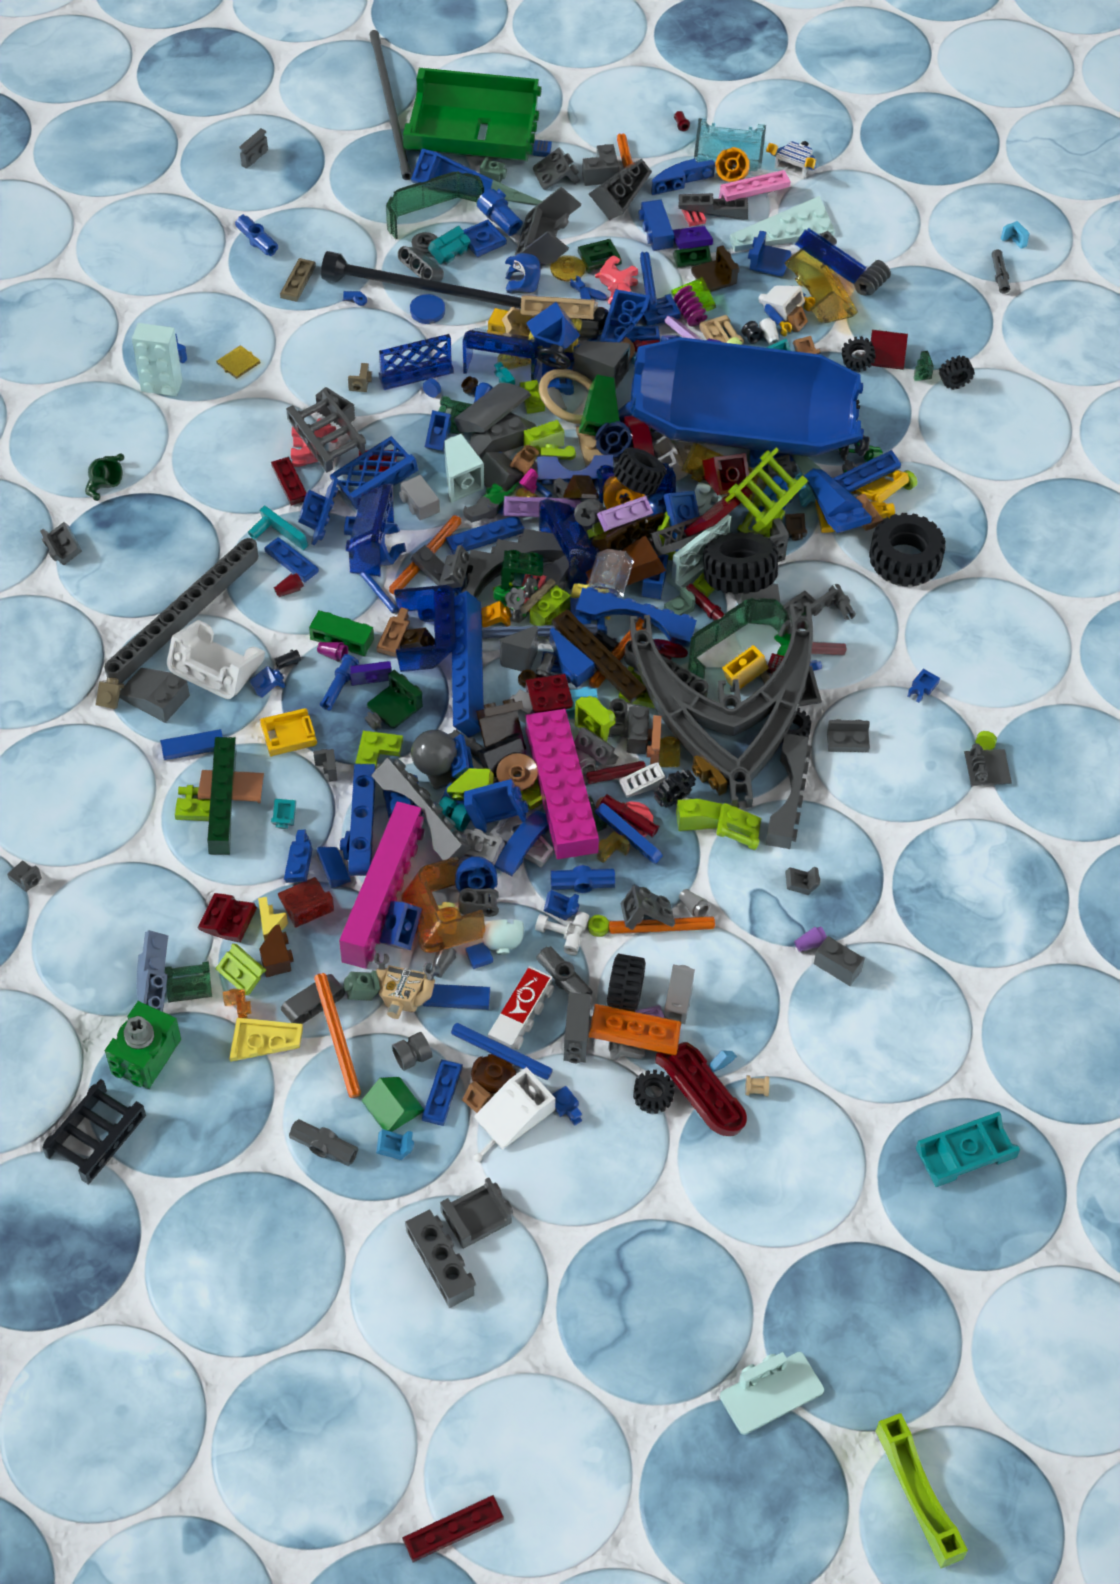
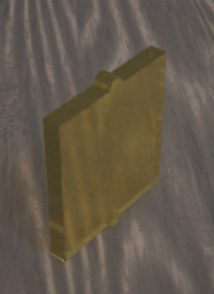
M240 345L217 360L216 363L224 369L225 373L228 372L235 379H238L260 364V360L251 351H247Z

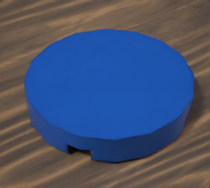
M424 294L417 296L410 304L411 317L423 324H430L433 321L434 323L438 322L445 315V303L435 295Z

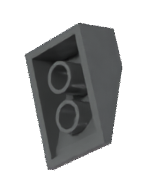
M141 667L125 684L124 688L120 690L119 698L166 723L188 699L190 693L188 682L171 672Z

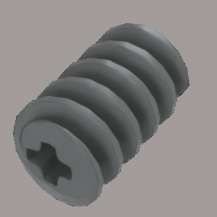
M875 260L854 281L855 290L861 295L874 294L890 278L891 271L883 261Z
M596 499L584 500L575 508V520L582 526L594 524L599 520L597 514L604 511L603 505ZM587 510H591L592 513H591V514H587L586 511H587Z

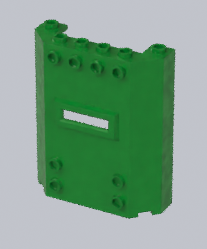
M419 67L416 78L417 93L410 123L405 124L403 132V148L413 151L426 149L443 154L484 158L486 156L494 159L528 162V157L533 152L532 144L535 142V133L533 132L537 131V122L535 121H539L537 105L538 97H541L542 86H539V79ZM481 124H488L485 140H478Z

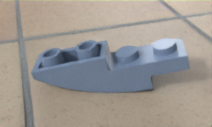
M148 930L145 932L143 952L138 955L137 997L138 1001L163 1012L168 975L164 974L169 935Z

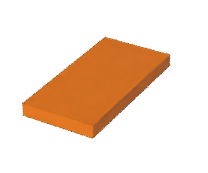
M595 1004L588 1037L676 1055L681 1022Z

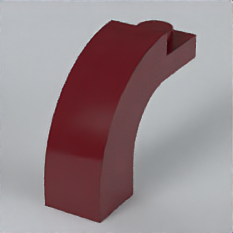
M625 416V421H622V423L631 431L632 448L644 450L654 456L648 425L633 416Z

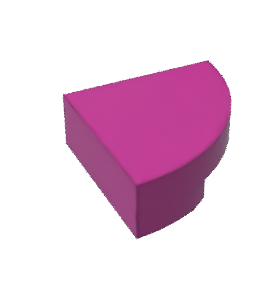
M530 468L519 482L532 495L537 489L536 481L538 475L536 471Z

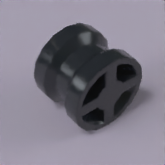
M756 321L747 322L741 329L742 334L747 337L748 342L751 344L759 342L764 336V331L758 327Z

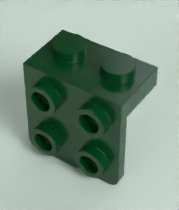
M394 669L388 674L389 686L367 703V708L373 713L376 712L381 720L390 728L398 727L423 707L421 689L411 684L405 675L399 674Z

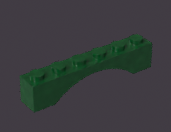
M215 737L207 838L208 853L213 855H230L232 795L237 754L236 737Z

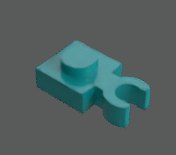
M501 362L494 364L496 368L494 374L496 377H499V383L515 385V378L509 370L504 368Z

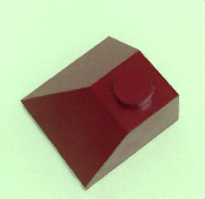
M746 453L702 460L705 480L717 495L730 494L728 490L735 484L739 485L749 475Z

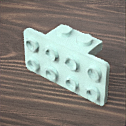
M782 1352L778 1355L770 1354L763 1359L762 1363L756 1366L751 1364L744 1368L739 1382L721 1391L720 1399L742 1435H746L821 1396L824 1393V1387L802 1352H797L787 1358Z

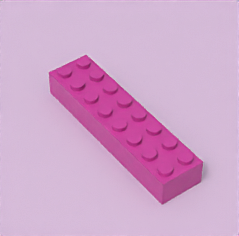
M566 709L525 715V731L532 759L537 766V780L557 860L598 853L599 837Z
M397 801L339 939L342 963L367 969L369 962H373L376 953L375 946L380 944L382 929L390 902H397V892H401L404 885L403 877L405 874L408 875L410 871V860L417 854L418 840L421 841L424 836L425 829L422 828L424 817L421 815V807Z

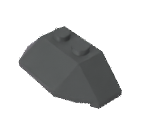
M510 412L486 432H473L469 445L482 460L486 452L501 451L503 453L523 446L524 430L537 426L535 423Z

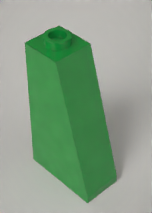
M597 374L590 386L579 426V433L596 436L599 428L605 423H616L615 421H619L615 382L612 377Z

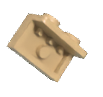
M512 307L502 318L506 333L511 337H517L523 342L529 343L530 329L526 322L532 319L533 315L521 314L520 309Z

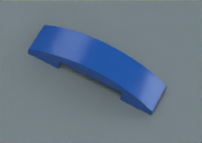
M536 810L526 818V821L517 828L501 851L494 865L496 869L510 876L514 875L523 863V857L541 834L545 835L549 830L546 814Z

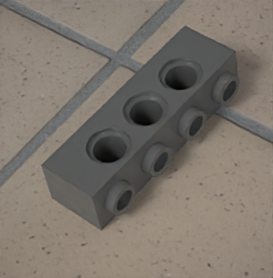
M429 1209L405 1221L406 1232L448 1307L451 1308L474 1296L476 1282L472 1274H467L463 1268L465 1263L459 1253L455 1254L452 1248L454 1244L449 1234L445 1235L441 1229L443 1224L439 1216H434ZM428 1236L436 1237L433 1241H428L425 1238ZM438 1255L447 1256L445 1260H438L436 1257ZM450 1274H456L458 1275V1278L451 1280L448 1279L447 1276Z

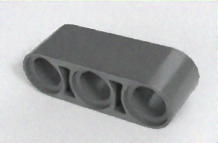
M407 246L400 247L398 259L422 279L438 282L443 279L444 272L442 268L419 249Z
M328 974L326 976L334 1003L343 998L346 991L333 974ZM316 983L311 984L282 1004L281 1011L291 1023L303 1024L324 1011Z

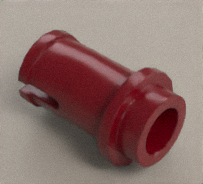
M677 111L674 114L677 127L680 131H687L690 127V122L685 118L682 111Z

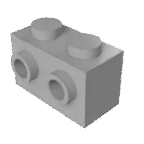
M421 475L401 483L400 498L408 504L410 512L416 515L420 521L440 512L439 498Z

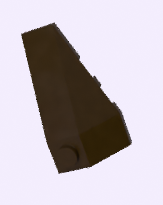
M661 512L596 535L591 542V553L603 562L642 537H650L651 533L656 532L659 525H662L664 514Z

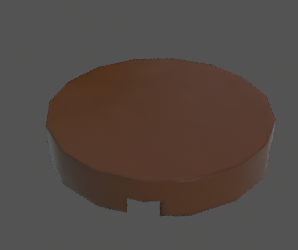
M488 1054L486 1057L481 1056L475 1060L471 1077L473 1082L476 1081L487 1092L497 1093L509 1079L516 1075V1070L513 1068V1064L493 1054Z

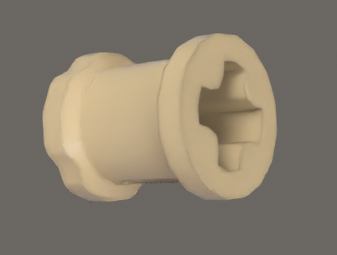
M746 1075L745 1095L749 1096L750 1093L764 1094V1096L768 1097L769 1076H765V1078H751L750 1075Z

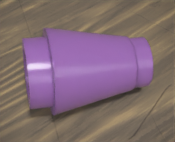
M821 926L818 928L813 927L797 940H794L797 950L802 952L820 947L827 936Z

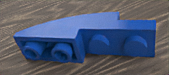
M694 158L663 170L652 179L651 194L656 195L684 189L685 183L714 177V160L697 163Z

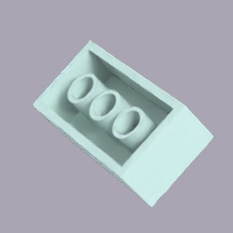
M137 323L132 343L141 391L177 396L183 380L174 328Z

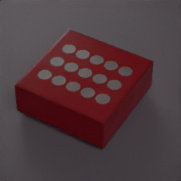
M772 653L768 662L769 669H767V672L773 674L784 656Z

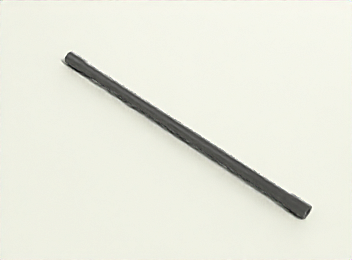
M372 30L369 36L374 49L398 153L401 175L404 180H409L412 178V172L406 150L403 148L402 133L381 48L380 35L377 30Z

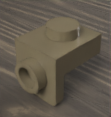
M361 363L359 376H348L349 391L367 392L368 383L372 382V371H369V363Z
M110 677L99 681L95 705L117 709L120 689L124 688V684L119 683V679Z

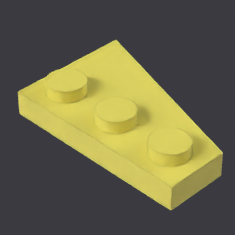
M237 1018L229 1057L230 1062L300 1048L303 1024Z

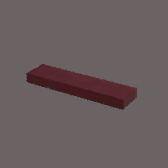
M494 1495L412 1532L402 1537V1540L413 1563L504 1520V1516Z

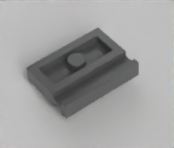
M260 128L239 147L242 150L240 152L242 167L247 169L268 151L267 137L265 136L266 130Z

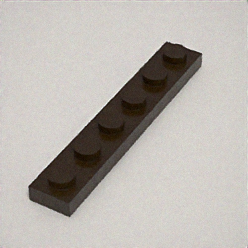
M568 609L552 619V624L575 647L595 663L594 667L630 703L646 693L647 688Z

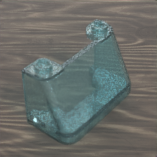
M699 118L694 158L697 163L708 160L716 162L717 156L721 151L736 147L744 151L750 161L749 171H757L762 167L766 125L758 124L755 130H752V127H749V130L715 127V123H712L711 126L707 124V119Z

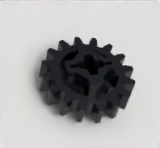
M685 769L681 772L677 771L670 774L657 787L659 790L654 792V799L661 807L664 806L665 808L669 805L677 804V800H682L692 791L691 787L695 786V777L689 770L686 771Z

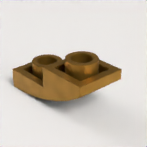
M694 756L692 765L694 775L699 777L702 783L709 781L711 788L715 789L719 796L727 792V780L721 772L702 757Z

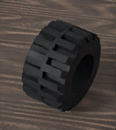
M630 447L625 448L613 472L618 481L632 491L652 495L656 493L666 475V468L652 454Z
M620 953L616 955L607 995L609 1007L632 1012L637 1010L646 967L644 958Z

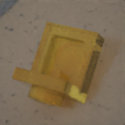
M667 736L660 738V767L680 766V742L675 737Z
M613 831L606 839H602L599 842L597 859L604 863L616 850L627 856L629 854L630 842L623 835Z

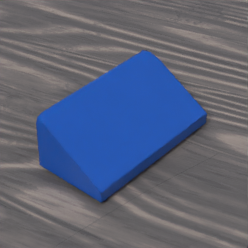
M317 847V856L331 888L351 882L338 848Z

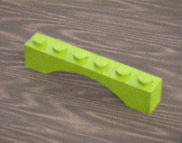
M902 1413L879 1421L875 1432L940 1568L963 1560L968 1549L957 1527L942 1508L930 1486L920 1462L912 1434Z

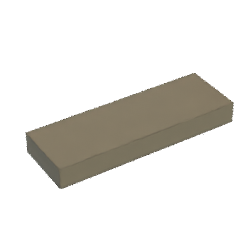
M299 258L280 292V298L297 302L316 267V262Z

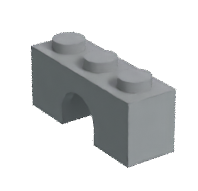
M656 430L651 431L653 449L660 457L658 459L666 468L665 478L671 484H674L688 475L676 441L667 438Z

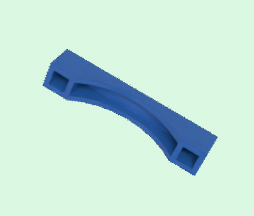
M587 587V589L582 588L575 612L576 616L594 621L611 615L637 616L644 620V615H650L651 624L656 626L671 643L685 647L690 646L697 620L687 614L677 615L669 609H656L654 605L647 603L642 605L630 598H617V595L613 593L603 594L591 587Z

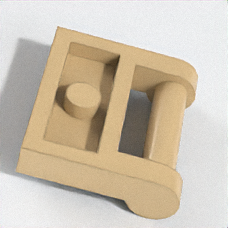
M727 315L699 324V329L707 340L710 338L727 343L731 338L737 337L742 341V344L744 343L743 338L736 333ZM722 327L726 329L731 338L727 336Z

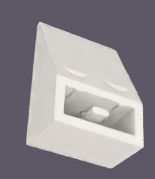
M526 1067L509 1079L474 1116V1119L503 1150L555 1111V1097Z

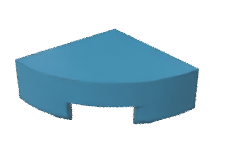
M721 1050L710 1062L709 1067L713 1072L718 1071L730 1064L737 1055L733 1051Z

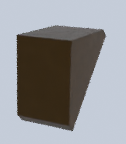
M573 475L563 494V498L599 499V494L589 475Z

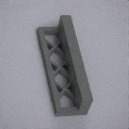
M701 516L651 533L658 556L681 549L702 532H698L694 535L686 536L684 533V528H688ZM673 531L677 534L676 540L671 537ZM659 535L665 538L664 546H662Z

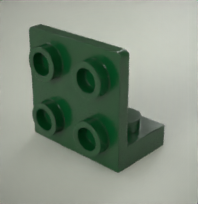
M504 550L501 569V589H509V583H513L515 573L543 576V556L535 552L521 553L518 550Z

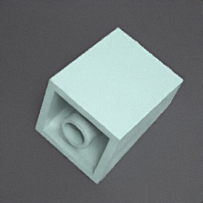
M462 434L445 440V468L449 501L452 503L484 489V463Z

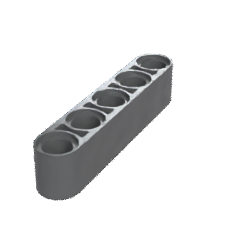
M630 640L625 645L624 660L628 665L638 670ZM660 654L668 667L685 684L707 697L708 683Z

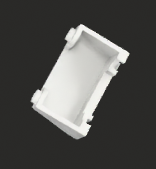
M200 620L172 635L167 660L168 669L173 674L225 699H231L237 695L264 660L265 651L257 647L248 648L244 656L213 642L214 632L212 628Z

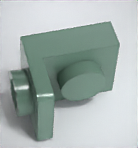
M685 587L680 588V595L665 603L664 609L672 610L677 615H688L695 609V596Z

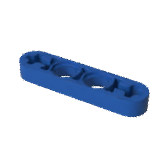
M601 803L595 810V813L601 820L649 861L657 864L663 857V854L607 805Z

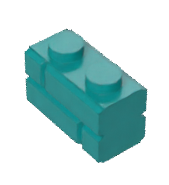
M456 226L431 241L428 250L440 265L444 262L448 264L455 259L457 254L461 256L469 250L468 246L471 240L464 234L460 226Z

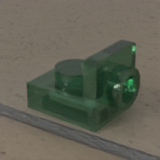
M921 351L920 359H918L914 371V381L932 379L934 365L928 351Z

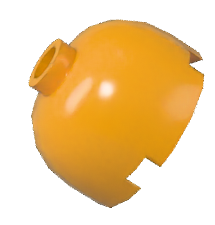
M731 147L721 151L717 156L715 167L718 176L730 183L745 179L750 170V161L744 151Z

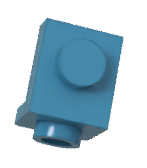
M382 1129L378 1133L376 1153L402 1160L413 1150V1132L407 1131L404 1135Z

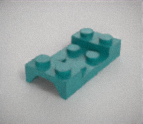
M998 1111L918 1140L916 1151L935 1187H939L957 1180L959 1175L995 1162L999 1165L1018 1157L1020 1148L1018 1145L1011 1143L1003 1128L1002 1115Z

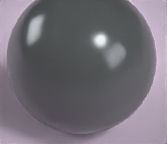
M428 730L421 733L415 739L411 748V758L415 767L420 772L429 776H440L451 770L454 757L457 756V749L453 738L441 730Z

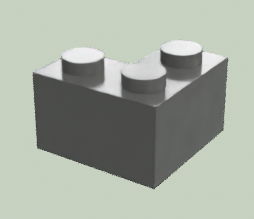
M614 144L597 145L596 157L583 158L582 176L585 186L601 185L619 172Z

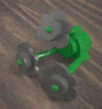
M863 435L862 440L854 444L855 449H851L849 446L840 448L839 455L845 461V464L842 465L843 473L855 468L853 461L846 460L848 453H857L868 462L882 455V449L870 446V437Z
M527 578L524 586L509 585L508 590L501 589V586H498L493 592V598L495 601H501L506 607L513 610L512 620L520 623L528 614V612L524 614L520 611V607L525 602L523 597L524 591L526 592V597L531 598L538 590L537 581L535 578Z

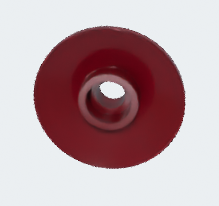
M653 639L658 652L670 660L672 658H684L688 655V651L681 645L671 643L668 640Z

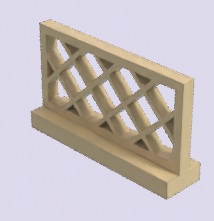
M522 295L521 314L538 315L557 302L569 318L594 319V312L598 308V302L588 299Z

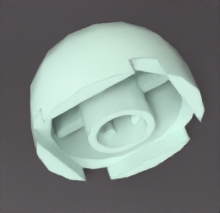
M507 920L484 922V925L480 924L482 941L490 950H496L498 955L510 954V950L515 949L521 944L524 934L523 922L519 920H513L514 924H510Z

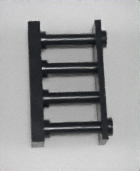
M101 1078L89 1088L87 1095L55 1133L46 1138L42 1147L46 1158L50 1159L56 1152L77 1165L81 1180L88 1185L146 1116L144 1106L136 1101L132 1106L127 1107L107 1095L105 1082ZM99 1100L123 1115L117 1124H112L91 1111ZM84 1118H87L106 1130L108 1135L103 1141L99 1142L78 1129L77 1126ZM72 1135L94 1149V1152L89 1158L83 1159L62 1144Z

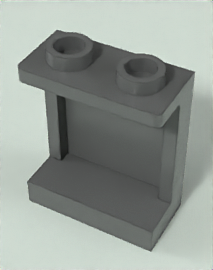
M489 1177L485 1179L483 1186L453 1202H450L449 1198L440 1202V1211L463 1249L512 1223L513 1209L508 1201L504 1202L501 1197L500 1187L496 1182L492 1183Z

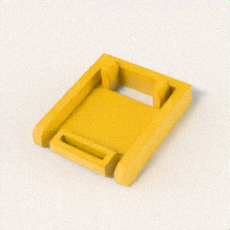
M896 470L851 493L858 496L865 494L869 500L882 503L909 482L908 473ZM888 476L890 478H893L894 481L888 480L884 477Z
M305 708L260 719L269 756L317 745L308 710ZM275 730L277 738L270 741L268 731Z

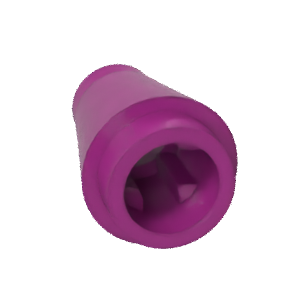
M319 642L317 652L340 662L343 655L348 654V646L344 645L343 642Z

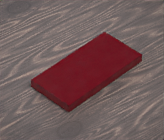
M748 487L741 489V492L746 497L753 493ZM729 495L723 497L684 530L686 536L694 535L716 525L741 502L735 496L728 502L725 499Z

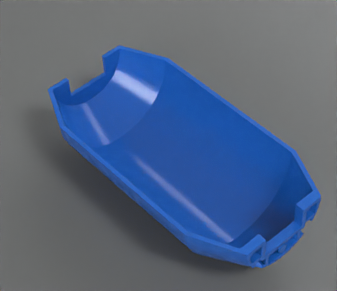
M684 337L640 346L637 349L631 389V414L671 440L758 451L769 450L770 452L777 447L779 450L777 453L816 457L855 444L863 439L864 429L861 428V420H858L859 409H856L858 395L863 392L861 375L823 355Z

